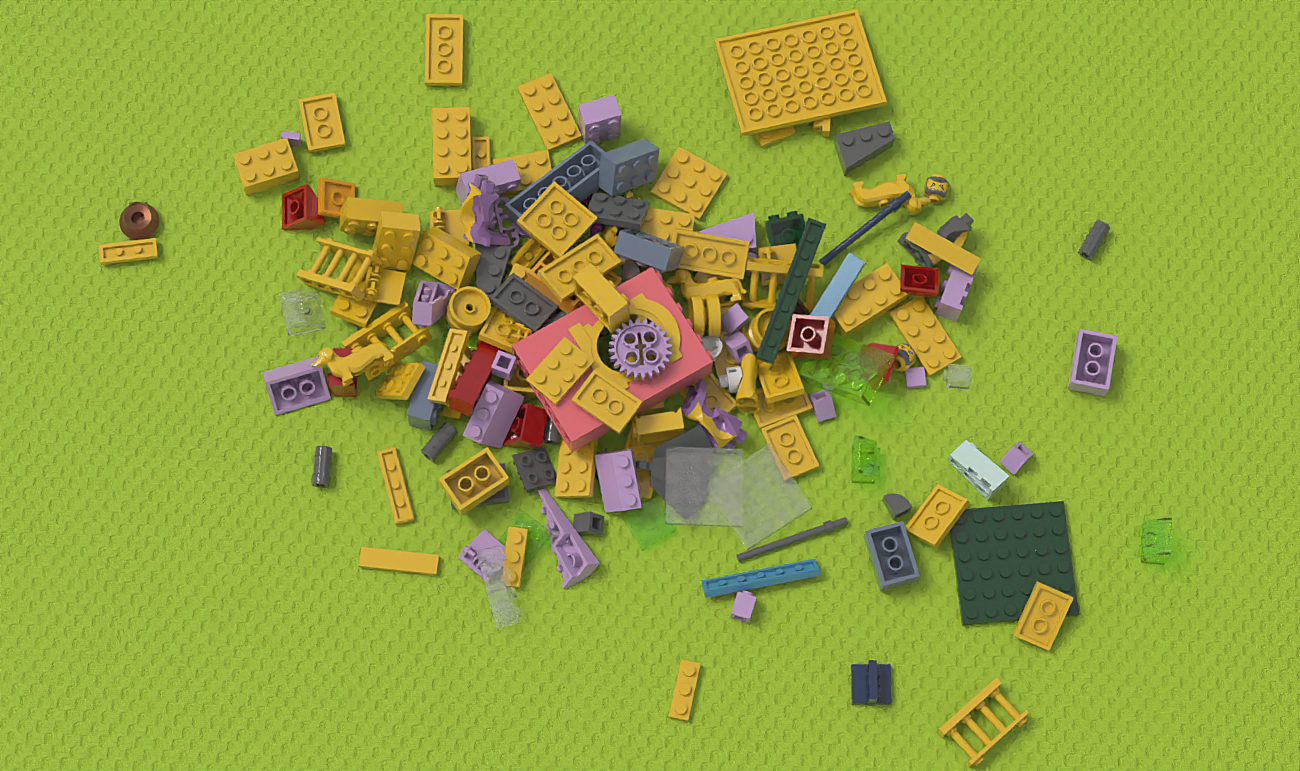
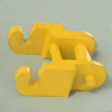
M510 322L509 328L517 331V334H512L509 337V334L506 333L504 338L509 342L517 343L530 336L532 330L517 322L513 326V322Z

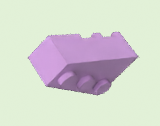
M512 159L460 173L455 190L462 206L471 192L468 183H474L476 174L487 175L489 177L488 180L495 183L494 192L497 195L515 190L519 186L521 178Z
M754 212L699 231L701 233L750 241L748 252L754 254L756 252Z
M950 264L947 272L950 275L949 280H944L941 291H944L942 297L938 296L934 306L938 308L936 315L955 322L958 321L978 266L974 273L970 275Z
M420 280L413 302L412 324H417L420 327L433 325L446 314L448 303L453 293L457 290L446 283Z

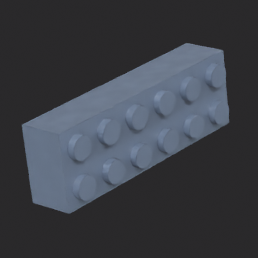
M590 140L506 203L505 208L509 220L533 239L529 233L516 223L517 220L554 181L579 202H582L600 188L598 186L601 154L605 153V151Z

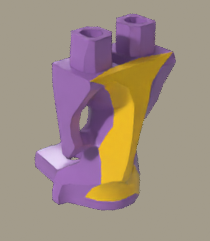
M476 174L474 183H468L471 192L463 202L460 211V221L465 228L463 238L485 246H490V244L510 246V239L507 236H504L500 231L485 228L493 215V202L499 196L494 192L495 183L488 180L489 177L487 175Z
M700 379L695 386L689 388L685 401L681 406L682 415L697 425H701L713 446L712 450L714 452L722 448L727 453H730L734 449L736 442L741 444L745 440L747 433L741 429L742 421L717 406L714 412L707 407L705 393L707 383Z

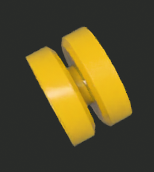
M466 286L459 288L453 293L446 308L448 325L452 329L468 331L470 335L479 332L491 312V303L488 296L476 287Z
M700 295L689 297L688 319L693 325L692 330L695 335L699 334L702 337L706 331L709 337H719L721 311L718 295H707L704 302Z
M766 308L760 311L746 328V338L749 340L752 350L756 353L759 350L774 308ZM791 320L788 325L779 352L783 349V347H785L788 344L792 322Z

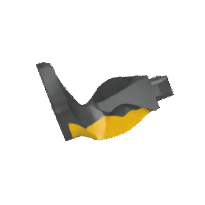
M967 213L961 218L956 215L942 225L936 234L962 247L966 242L968 233L972 230L971 225L974 220ZM908 232L903 233L897 241L914 257L915 262L923 267L932 268L940 260H943L905 239Z

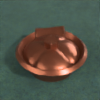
M130 202L129 206L120 215V229L131 239H146L156 232L159 226V215L155 208L147 202Z

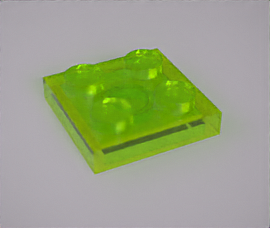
M656 497L644 503L641 508H636L622 516L623 521L641 550L648 548L676 530Z

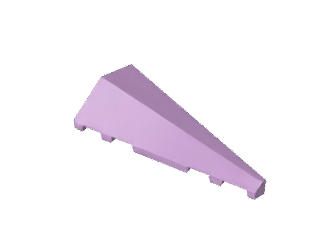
M539 489L536 494L541 498L543 505L541 512L545 514L548 524L545 526L552 552L557 555L559 562L557 570L562 573L564 580L561 584L563 588H568L590 576L600 563L546 489Z

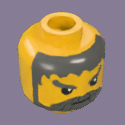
M933 174L926 179L923 195L928 197L931 203L937 204L939 201L947 198L949 182L946 180V177Z
M901 343L897 345L899 350L893 369L903 372L914 364L917 357L916 352L910 345Z

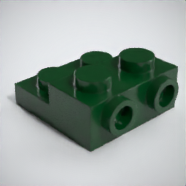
M791 211L786 213L787 216L781 218L779 214L768 216L769 220L764 222L770 246L796 243L797 250L805 228L803 214H798V211Z

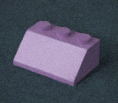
M318 356L263 372L275 415L331 399L322 367L313 368L311 366L318 359Z
M490 380L483 390L463 436L480 444L501 448L525 396Z
M633 448L594 455L605 512L641 508L643 506V499Z

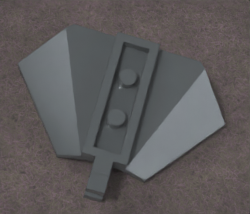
M699 424L656 447L651 462L637 460L636 468L650 470V486L686 521L704 504L713 446Z

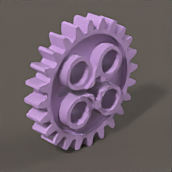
M639 318L636 319L634 324L629 320L628 326L622 323V330L616 328L617 335L612 334L611 339L613 341L609 342V347L612 348L609 349V354L613 355L610 357V361H617L614 364V368L621 367L620 374L626 371V378H629L631 374L634 375L635 381L638 376H641L642 381H644L645 375L652 379V373L659 376V369L664 371V364H669L670 362L667 357L672 356V352L668 351L672 349V344H667L671 338L665 337L667 331L660 332L661 325L654 327V321L647 324V318L644 319L643 323H640ZM638 333L641 334L644 365H640ZM651 336L654 338V341L646 342L644 338ZM627 338H632L635 340V342L632 344H628L625 342V340ZM648 355H654L656 359L654 361H649L646 359V357ZM633 356L637 360L635 362H628L626 359Z

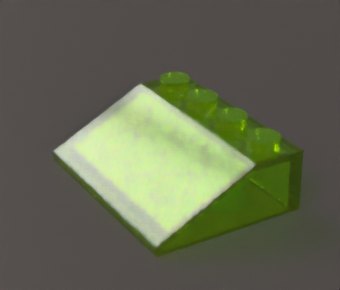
M834 333L830 360L805 359L798 374L810 385L870 406L895 355Z

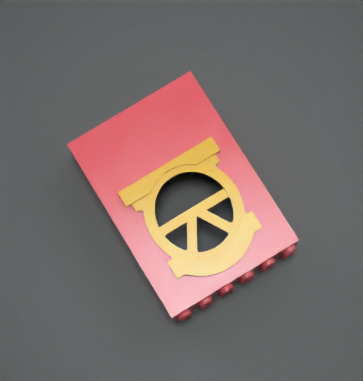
M653 267L616 288L620 295L624 294L629 300V315H637L640 323H643L645 318L651 322L654 321L656 327L661 325L660 332L666 330L667 334L665 337L671 338L667 344H672V349L668 350L672 352V356L667 357L670 362L669 364H664L665 370L659 369V376L652 373V379L645 375L644 381H642L641 376H638L635 381L632 374L629 378H626L627 373L620 374L608 368L601 361L597 352V340L605 326L586 305L512 345V354L517 357V365L526 379L564 337L594 360V364L556 406L531 386L571 453L612 430L571 400L594 369L642 401L643 404L632 418L711 374L712 360H714L709 350L704 349L699 334L695 335L692 330L693 325L688 318L685 319L682 314V307L678 302H674L670 288H665L662 283L663 278L658 271L655 272ZM627 338L625 342L632 344L634 339ZM638 342V349H642L641 342ZM639 353L640 365H644L643 358Z

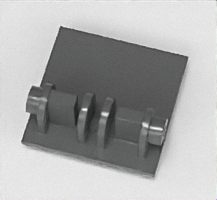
M545 447L512 455L513 464L517 467V474L520 475L519 479L522 480L524 490L527 493L533 492L534 488L556 483L557 475Z

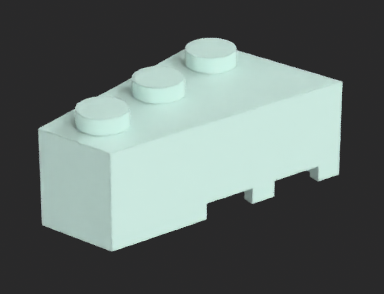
M967 440L948 457V461L987 501L1005 486L1009 478L1007 473L981 453L972 442L969 443Z

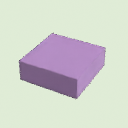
M286 131L281 133V139L287 138L290 146L301 147L302 138L300 133Z
M924 367L909 368L905 371L907 388L926 387Z

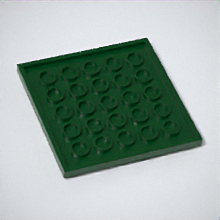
M1064 501L965 509L950 530L962 626L1019 621L1037 581L1073 596V601L1065 617L1079 615Z

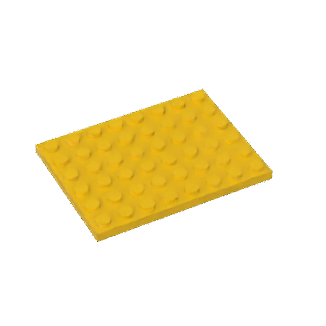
M858 9L714 39L741 136L872 109L887 104Z

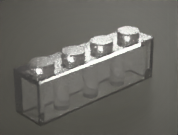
M497 545L476 551L496 628L499 629L520 623L519 617H522L520 606H515L514 599L517 598L515 588L510 587L509 580L512 579L510 569L505 568L504 561L507 560L505 550L500 549V546Z

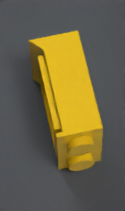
M681 407L676 413L672 411L640 416L638 419L635 416V422L631 423L633 440L636 439L637 445L669 441L682 434L684 429Z

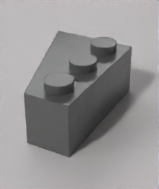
M890 121L836 134L834 145L844 176L855 168L864 165L868 160L893 147L895 137Z
M475 243V250L482 253L476 267L477 288L482 290L490 299L495 291L504 283L509 266L508 262L512 256V249L504 245L490 244V246Z

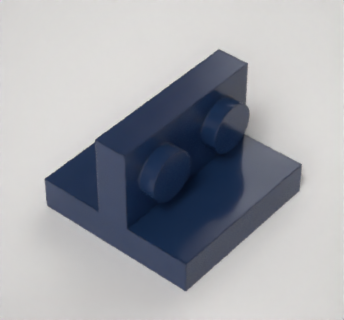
M869 660L867 664H851V703L857 705H891V664H877V660Z

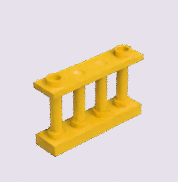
M318 237L316 241L323 247L311 270L305 271L300 269L296 276L305 285L362 301L365 294L359 289V284L371 263L383 264L377 257L378 254L370 249L366 251L337 243L330 238L323 239ZM329 252H335L336 254L326 272L318 275L317 273ZM344 255L349 256L350 258L339 277L332 279L331 277ZM357 259L363 260L364 262L353 281L346 283L345 280Z
M747 257L746 270H750L752 274L749 297H744L743 306H746L748 309H757V307L775 308L778 275L780 273L787 274L792 261ZM812 263L807 275L809 278L806 302H803L810 314L817 305L813 303L816 279L823 277V264ZM761 271L771 274L768 299L757 298L759 273Z
M406 301L400 303L399 306L394 307L368 324L366 328L360 329L341 342L344 348L354 349L358 346L364 348L373 343L380 342L379 339L386 334H389L397 345L391 348L396 349V352L393 354L394 363L386 367L383 366L384 360L373 363L364 371L368 381L432 340L427 326L419 330L415 324H412V311ZM403 323L413 333L404 340L395 330V328Z
M450 328L427 398L430 402L445 404L442 412L443 417L461 419L462 413L449 408L450 400H448L451 389L456 388L455 383L458 376L463 375L462 371L465 363L470 362L469 358L472 350L477 349V347L467 346L470 336L468 331Z
M997 677L937 731L941 738L946 734L948 737L951 736L970 756L971 760L967 764L969 768L973 764L978 766L985 759L983 755L1016 725L1021 727L1028 720L1026 718L1029 714L1028 710H1025L1020 715L1000 693L999 687L1002 682ZM989 696L991 698L994 697L1014 719L1007 728L985 705L986 702L984 700ZM974 709L980 710L1000 732L996 738L991 740L973 721L970 713ZM960 722L965 723L986 745L979 753L956 731L957 728L955 726Z

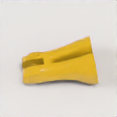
M748 353L741 361L742 379L736 395V404L738 410L742 412L756 413L760 411V402L756 391L758 363L755 356Z

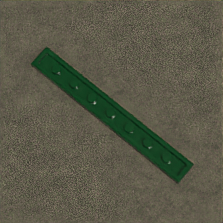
M808 218L755 359L774 365L827 224Z

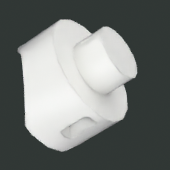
M701 337L703 341L702 346L705 350L710 351L714 359L712 361L714 362L719 357L723 347L721 340L718 337Z
M740 366L725 368V375L718 376L720 388L727 387L729 394L737 393L742 378Z

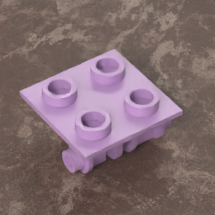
M483 529L469 546L466 545L462 549V553L458 558L488 582L503 566L506 547L488 531Z

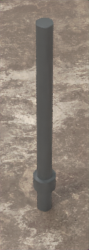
M846 517L835 521L829 520L823 522V525L742 552L736 555L738 562L824 532H833L834 529L847 525L848 521Z

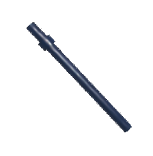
M906 191L896 200H891L886 208L818 262L825 266L891 212H896L901 208L900 205L912 197L910 193Z

